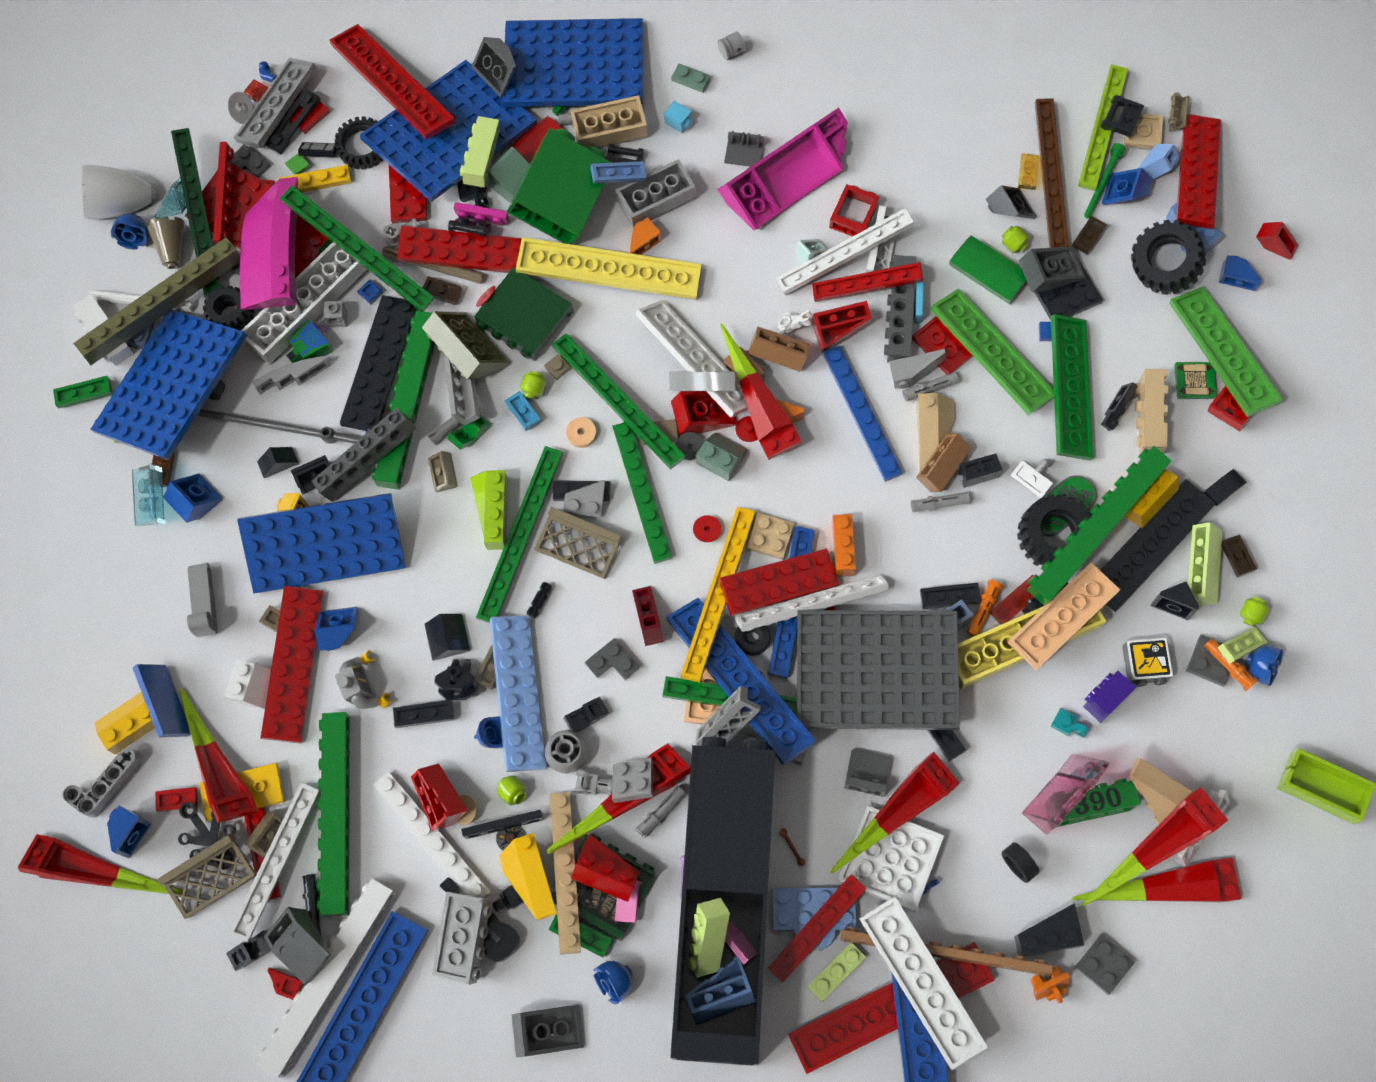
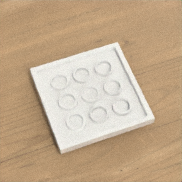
M867 805L853 842L879 812L878 809ZM908 821L844 865L838 882L843 883L852 874L866 887L865 893L884 901H888L895 896L902 908L916 913L944 835Z

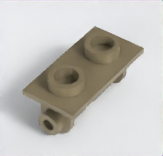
M1178 92L1171 96L1172 109L1168 119L1170 132L1186 127L1189 96L1182 97Z

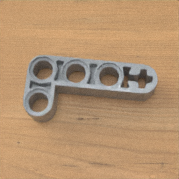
M209 563L188 566L192 614L187 616L188 628L196 637L217 634L218 627L211 567Z
M130 748L122 749L88 791L76 785H69L63 791V799L80 813L88 817H97L142 763L141 755ZM119 771V776L114 779L115 772ZM103 787H106V792L103 795H101V789ZM78 791L77 798L73 800V794ZM93 803L92 809L87 812L88 805Z

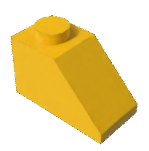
M284 493L283 498L277 503V511L308 507L309 505L299 493Z

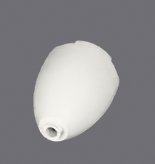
M82 165V202L85 218L104 219L121 216L142 209L152 203V199H156L155 188H152L150 183L131 173L99 165Z

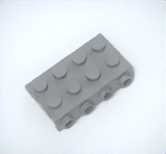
M451 891L446 892L432 975L462 981L469 985L477 983L481 975L480 961L485 951L483 947L484 938H486L488 933L487 920L492 910L490 905L491 899Z

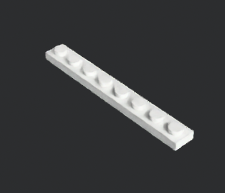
M905 208L777 277L776 280L784 295L915 226L914 221Z
M879 574L735 615V620L742 632L751 631L754 628L764 625L768 626L781 620H789L797 616V610H824L827 607L844 604L854 599L879 594L882 591L888 590V583Z
M389 771L373 784L464 894L486 898L491 893L440 831L432 832L424 812Z
M300 783L229 931L230 936L249 943L320 793L318 789Z

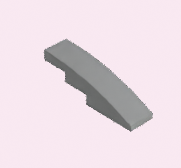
M325 356L304 359L273 370L252 381V383L261 395L275 385L279 390L294 381L300 386L330 367Z

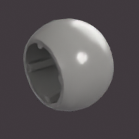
M572 730L556 732L549 738L545 747V758L549 766L555 771L564 774L578 771L585 764L588 757V746L585 739ZM563 746L571 747L568 754L560 753ZM577 750L579 754L577 758L571 762V759L574 757L575 751ZM559 756L560 759L567 761V763L556 761L557 757Z

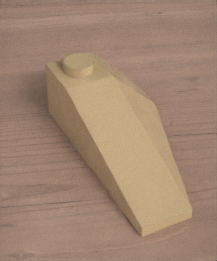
M918 393L916 401L919 472L945 435L950 434L955 419L954 400L938 393Z
M1137 758L1129 775L1139 794H1143L1146 799V806L1154 813V820L1158 825L1182 800L1193 793L1141 758Z

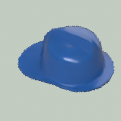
M500 716L487 717L480 721L474 739H477L483 747L503 748Z

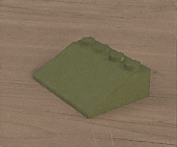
M434 311L422 329L426 332L427 337L436 343L438 349L449 358V362L458 368L460 374L465 379H479L510 365L511 361L486 333L477 327V323L467 312Z

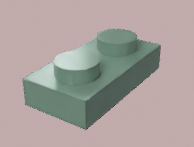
M678 63L671 76V81L703 93L710 81V75Z

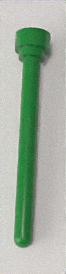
M1119 143L1113 144L1110 150L1111 158L1084 213L1085 218L1088 219L1092 216L1117 160L1122 158L1126 152L1124 145Z

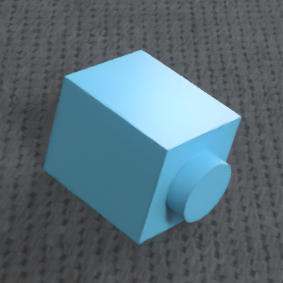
M674 101L664 112L665 123L682 133L692 124V112Z

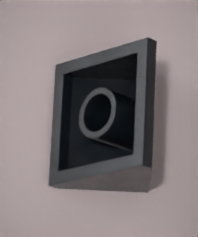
M1187 582L1161 591L1151 603L1152 607L1185 620H1189L1199 608Z
M438 614L424 624L433 661L471 651L462 614Z

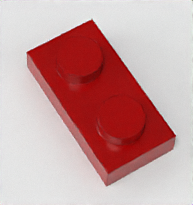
M196 787L155 791L156 812L179 810L180 806L186 802H192L198 808V791Z

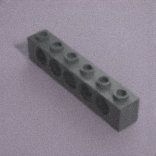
M894 255V260L890 262L889 268L916 263V256ZM915 283L888 288L891 289V295L888 294L887 305L890 306V311L886 313V322H889V328L885 329V339H888V345L885 344L884 355L887 356V363L911 357ZM897 291H903L904 294H899ZM900 307V308H903L904 310L899 311V310H897L896 308ZM895 324H901L903 327H896ZM894 341H900L902 344H896Z
M396 407L315 477L312 483L322 496L333 502L417 429L409 416Z

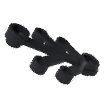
M192 802L182 804L179 809L180 815L185 819L190 818L202 837L191 836L190 833H181L178 837V842L181 845L194 844L208 847L216 843L220 823H217L213 811L211 812L212 822L209 831L197 814L198 808L196 804ZM189 806L193 809L191 814L187 812ZM232 824L225 825L222 829L224 837L228 835L226 832L228 827L232 828V832L235 835L236 827ZM184 835L188 837L186 843L182 841ZM229 848L226 850L225 856L228 860L234 861V855ZM192 850L189 854V857L192 858L194 856V852L197 851L198 853H200L202 850ZM210 860V862H214L215 866L219 868L220 861ZM223 862L222 870L230 868L233 864Z

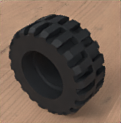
M1164 220L1163 224H1159V222L1153 223L1154 227L1151 229L1149 227L1145 228L1143 236L1139 234L1136 238L1137 244H1133L1131 261L1133 269L1146 288H1151L1155 293L1161 291L1162 294L1168 295L1169 291L1176 294L1179 293L1181 288L1184 291L1187 290L1191 282L1195 284L1198 281L1197 276L1202 275L1204 271L1203 266L1206 265V250L1201 237L1189 224H1182L1179 220H1174V223H1171L1170 220ZM1169 243H1176L1185 248L1186 258L1178 268L1171 271H1159L1152 266V256L1159 247Z
M1051 494L1045 498L1038 499L1022 515V520L1018 524L1020 532L1017 533V538L1022 541L1019 545L1020 549H1025L1027 552L1025 557L1027 559L1031 557L1034 560L1032 564L1039 566L1040 564L1043 565L1047 560L1052 561L1055 558L1053 553L1057 550V548L1049 545L1042 536L1041 522L1046 517L1060 518L1068 523L1071 532L1076 533L1080 529L1078 524L1085 517L1089 519L1092 515L1090 510L1086 511L1083 508L1085 505L1082 502L1079 504L1075 502L1076 498L1070 496L1067 499L1065 494H1059L1056 497L1054 494Z

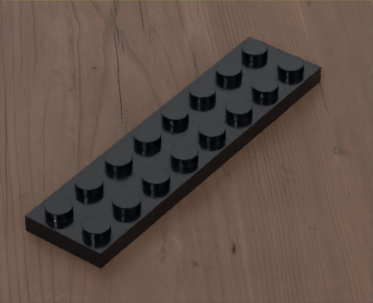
M381 296L340 420L341 426L369 432L381 421L382 412L384 411V406H386L406 344L407 334L411 328V318L415 316L417 310L406 299Z
M1185 479L1179 485V490L1143 528H1139L1100 570L1120 589L1106 605L1116 612L1190 533L1193 525H1197L1216 503Z

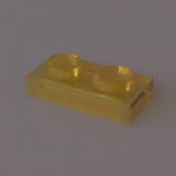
M1021 154L1018 188L1036 190L1040 155Z

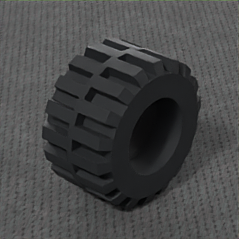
M228 285L225 288V286H220L219 290L217 288L214 289L212 294L209 293L207 295L209 298L204 300V316L208 321L241 331L250 320L254 319V309L241 310L240 289L237 287L233 288ZM237 306L230 315L221 316V313L227 307Z

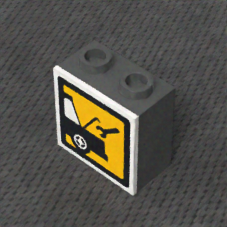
M1167 638L1126 641L1122 646L1127 679L1132 684H1135V687L1146 686L1147 683L1164 685L1173 677Z

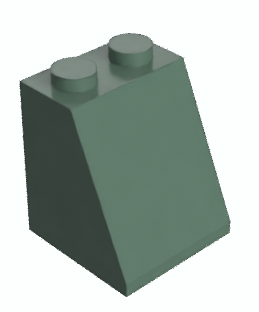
M513 147L488 170L492 189L510 203L530 165Z

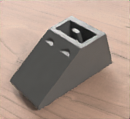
M287 907L264 935L271 952L305 985L331 956L329 949L305 909Z

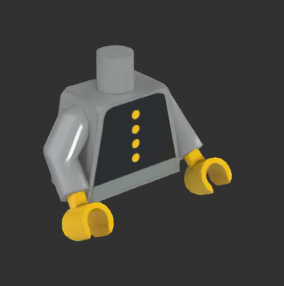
M371 650L362 654L360 658L355 657L345 661L340 667V672L335 675L337 685L345 701L359 709L374 708L378 705L382 708H387L392 703V700H386L390 693H384L379 699L376 698L364 666H361L362 664L368 665L375 660V658H368V654L372 652Z

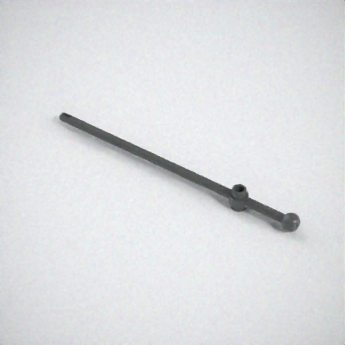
M201 409L197 415L320 437L325 443L329 444L334 443L336 440L355 444L362 438L336 433L331 427H323L321 430L204 409Z

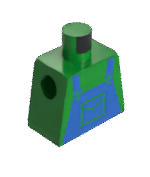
M308 320L289 339L293 350L286 354V357L291 363H294L300 358L304 360L326 356L332 353L333 349L325 337Z

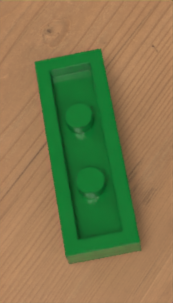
M108 376L53 389L55 405L58 409L113 395Z
M556 914L548 930L559 935L558 917ZM579 922L581 947L604 958L613 939Z

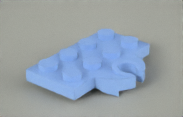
M773 888V931H794L796 936L838 888ZM855 902L821 939L818 947L819 951L831 945L835 937V931L846 930V927L856 928Z

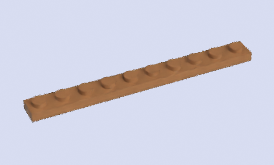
M846 927V930L841 931L840 941L876 947L868 933H859V929ZM933 941L925 944L932 957L1044 976L1052 974L1053 965H1047L1048 961L1035 959L1034 962L1026 961V957L1013 956V959L1006 958L1005 954L999 952H992V955L984 954V950L981 949L965 951L962 946L950 945V948L942 947V943Z

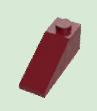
M651 586L632 590L645 646L664 642Z

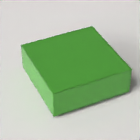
M299 154L285 162L287 168L294 175L304 173L311 168L308 162Z

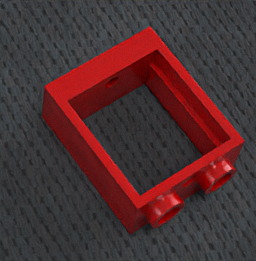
M846 184L830 218L829 228L852 237L868 229L878 207L880 196L871 191H864L855 185ZM847 196L871 205L863 224L839 216Z

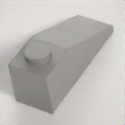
M945 349L889 361L894 387L905 389L916 383L946 360Z

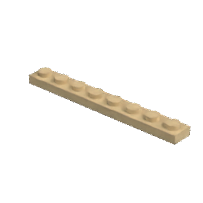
M570 792L550 794L553 844L572 829ZM572 841L553 852L560 955L581 953L576 880L571 879L575 867L574 845Z

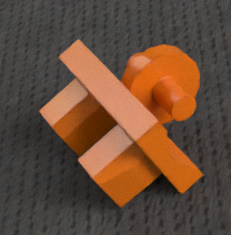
M1057 965L1052 968L1050 980L1045 982L1042 975H1036L1031 978L1036 1001L1046 997L1048 1002L1054 999L1058 1004L1063 1002L1062 995L1068 993L1065 987L1070 985V975L1068 972L1064 973Z

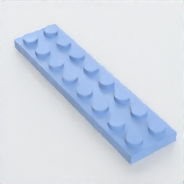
M529 616L491 617L490 628L505 771L546 769Z

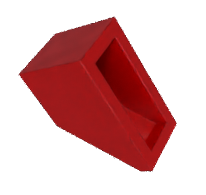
M1283 222L1263 223L1256 236L1264 249L1288 260L1292 259L1298 247L1297 242Z

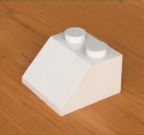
M236 659L224 697L233 703L265 710L271 670L255 663Z

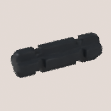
M542 582L540 591H537L531 603L532 606H529L527 610L529 617L536 618L539 614L538 610H541L547 594L552 589L549 583Z

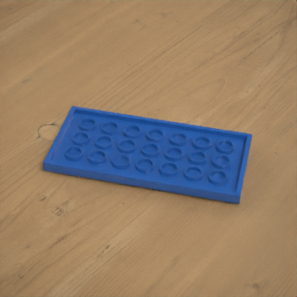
M392 493L237 519L253 594L284 589V586L297 587L406 568Z

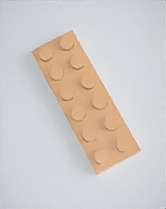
M1090 563L1010 638L1007 643L1037 671L1101 610L1120 589L1093 563Z

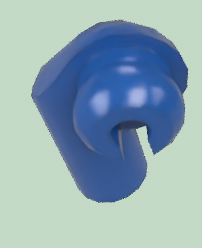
M266 61L259 63L261 79L272 83L277 75L271 74L269 64Z

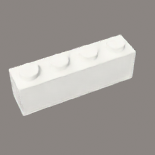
M91 294L72 306L76 311L74 313L76 319L80 323L84 322L85 326H83V329L86 333H89L109 319ZM124 342L104 356L107 362L111 361L117 366L134 353L127 343Z

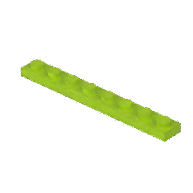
M1110 65L1078 187L1096 190L1112 131L1103 130L1100 125L1108 114L1113 96H1121L1128 68Z

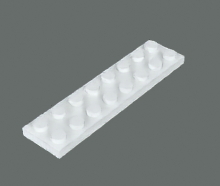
M664 300L637 310L635 315L688 372H730ZM738 379L737 391H707L731 418L748 410Z
M894 896L860 917L861 923L950 1069L953 1070L988 1048L896 897Z

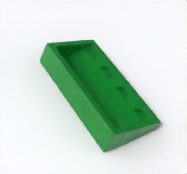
M972 235L966 239L949 261L951 267L1009 305L1027 282L1021 267Z

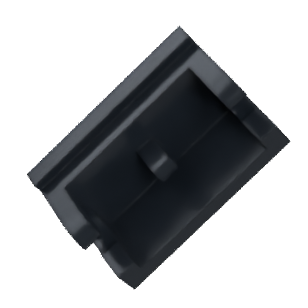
M995 453L960 463L959 475L963 477L962 484L965 488L999 478L1003 469Z
M326 455L290 470L302 494L316 489L312 480L330 465Z

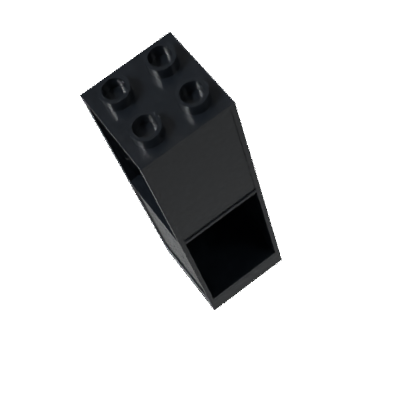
M703 737L701 746L692 745L670 1058L673 1060L758 1066L775 768V750H767V742L763 740L747 739L743 740L742 748L726 747V739ZM721 898L730 912L728 922L732 920L758 952L751 960L745 964L742 963L755 1002L696 1024L686 994L718 972L696 978L693 971L689 970L687 966V958L690 951L689 944L691 943L692 929L695 922L694 915L696 914L697 904ZM724 942L720 968L726 967L736 957V954L726 942Z

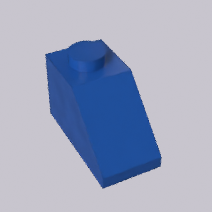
M1227 255L1222 264L1219 283L1255 291L1261 279L1247 260L1238 256Z

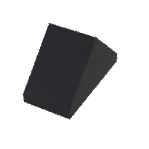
M269 447L257 461L263 478L299 464L292 447Z

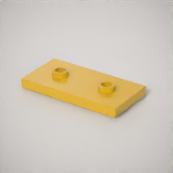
M278 763L237 773L251 791L258 809L285 802ZM200 782L205 821L212 822V808L209 806L204 783Z

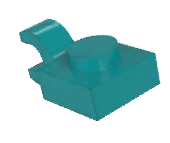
M1062 708L1059 709L1050 726L1067 736L1072 731L1082 738L1085 737L1089 730L1087 726L1076 723L1077 716Z

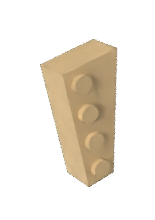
M1145 369L1138 383H1135L1138 386L1134 392L1137 394L1135 411L1138 412L1136 429H1139L1136 445L1139 447L1140 453L1145 448L1149 450L1153 446L1162 453L1167 448L1168 423L1164 422L1167 417L1168 405L1164 404L1166 394H1168V386L1164 385V380L1168 377V369Z

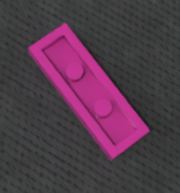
M455 202L453 207L458 217L490 221L495 225H508L510 219L507 211Z

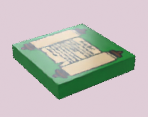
M1176 362L1174 364L1177 399H1215L1217 397L1214 368L1210 362Z

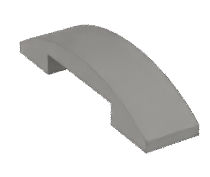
M669 371L670 390L737 391V372Z

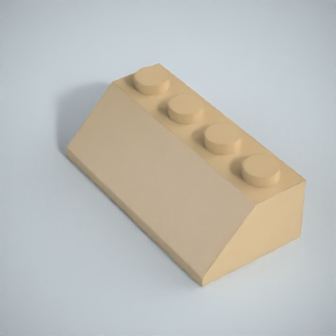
M639 95L570 110L577 143L585 148H598L608 146L609 143L617 144L648 137L647 124Z

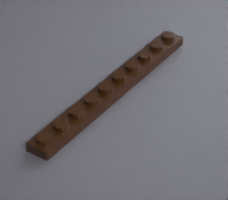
M1054 98L1036 99L1035 111L1049 248L1068 247Z

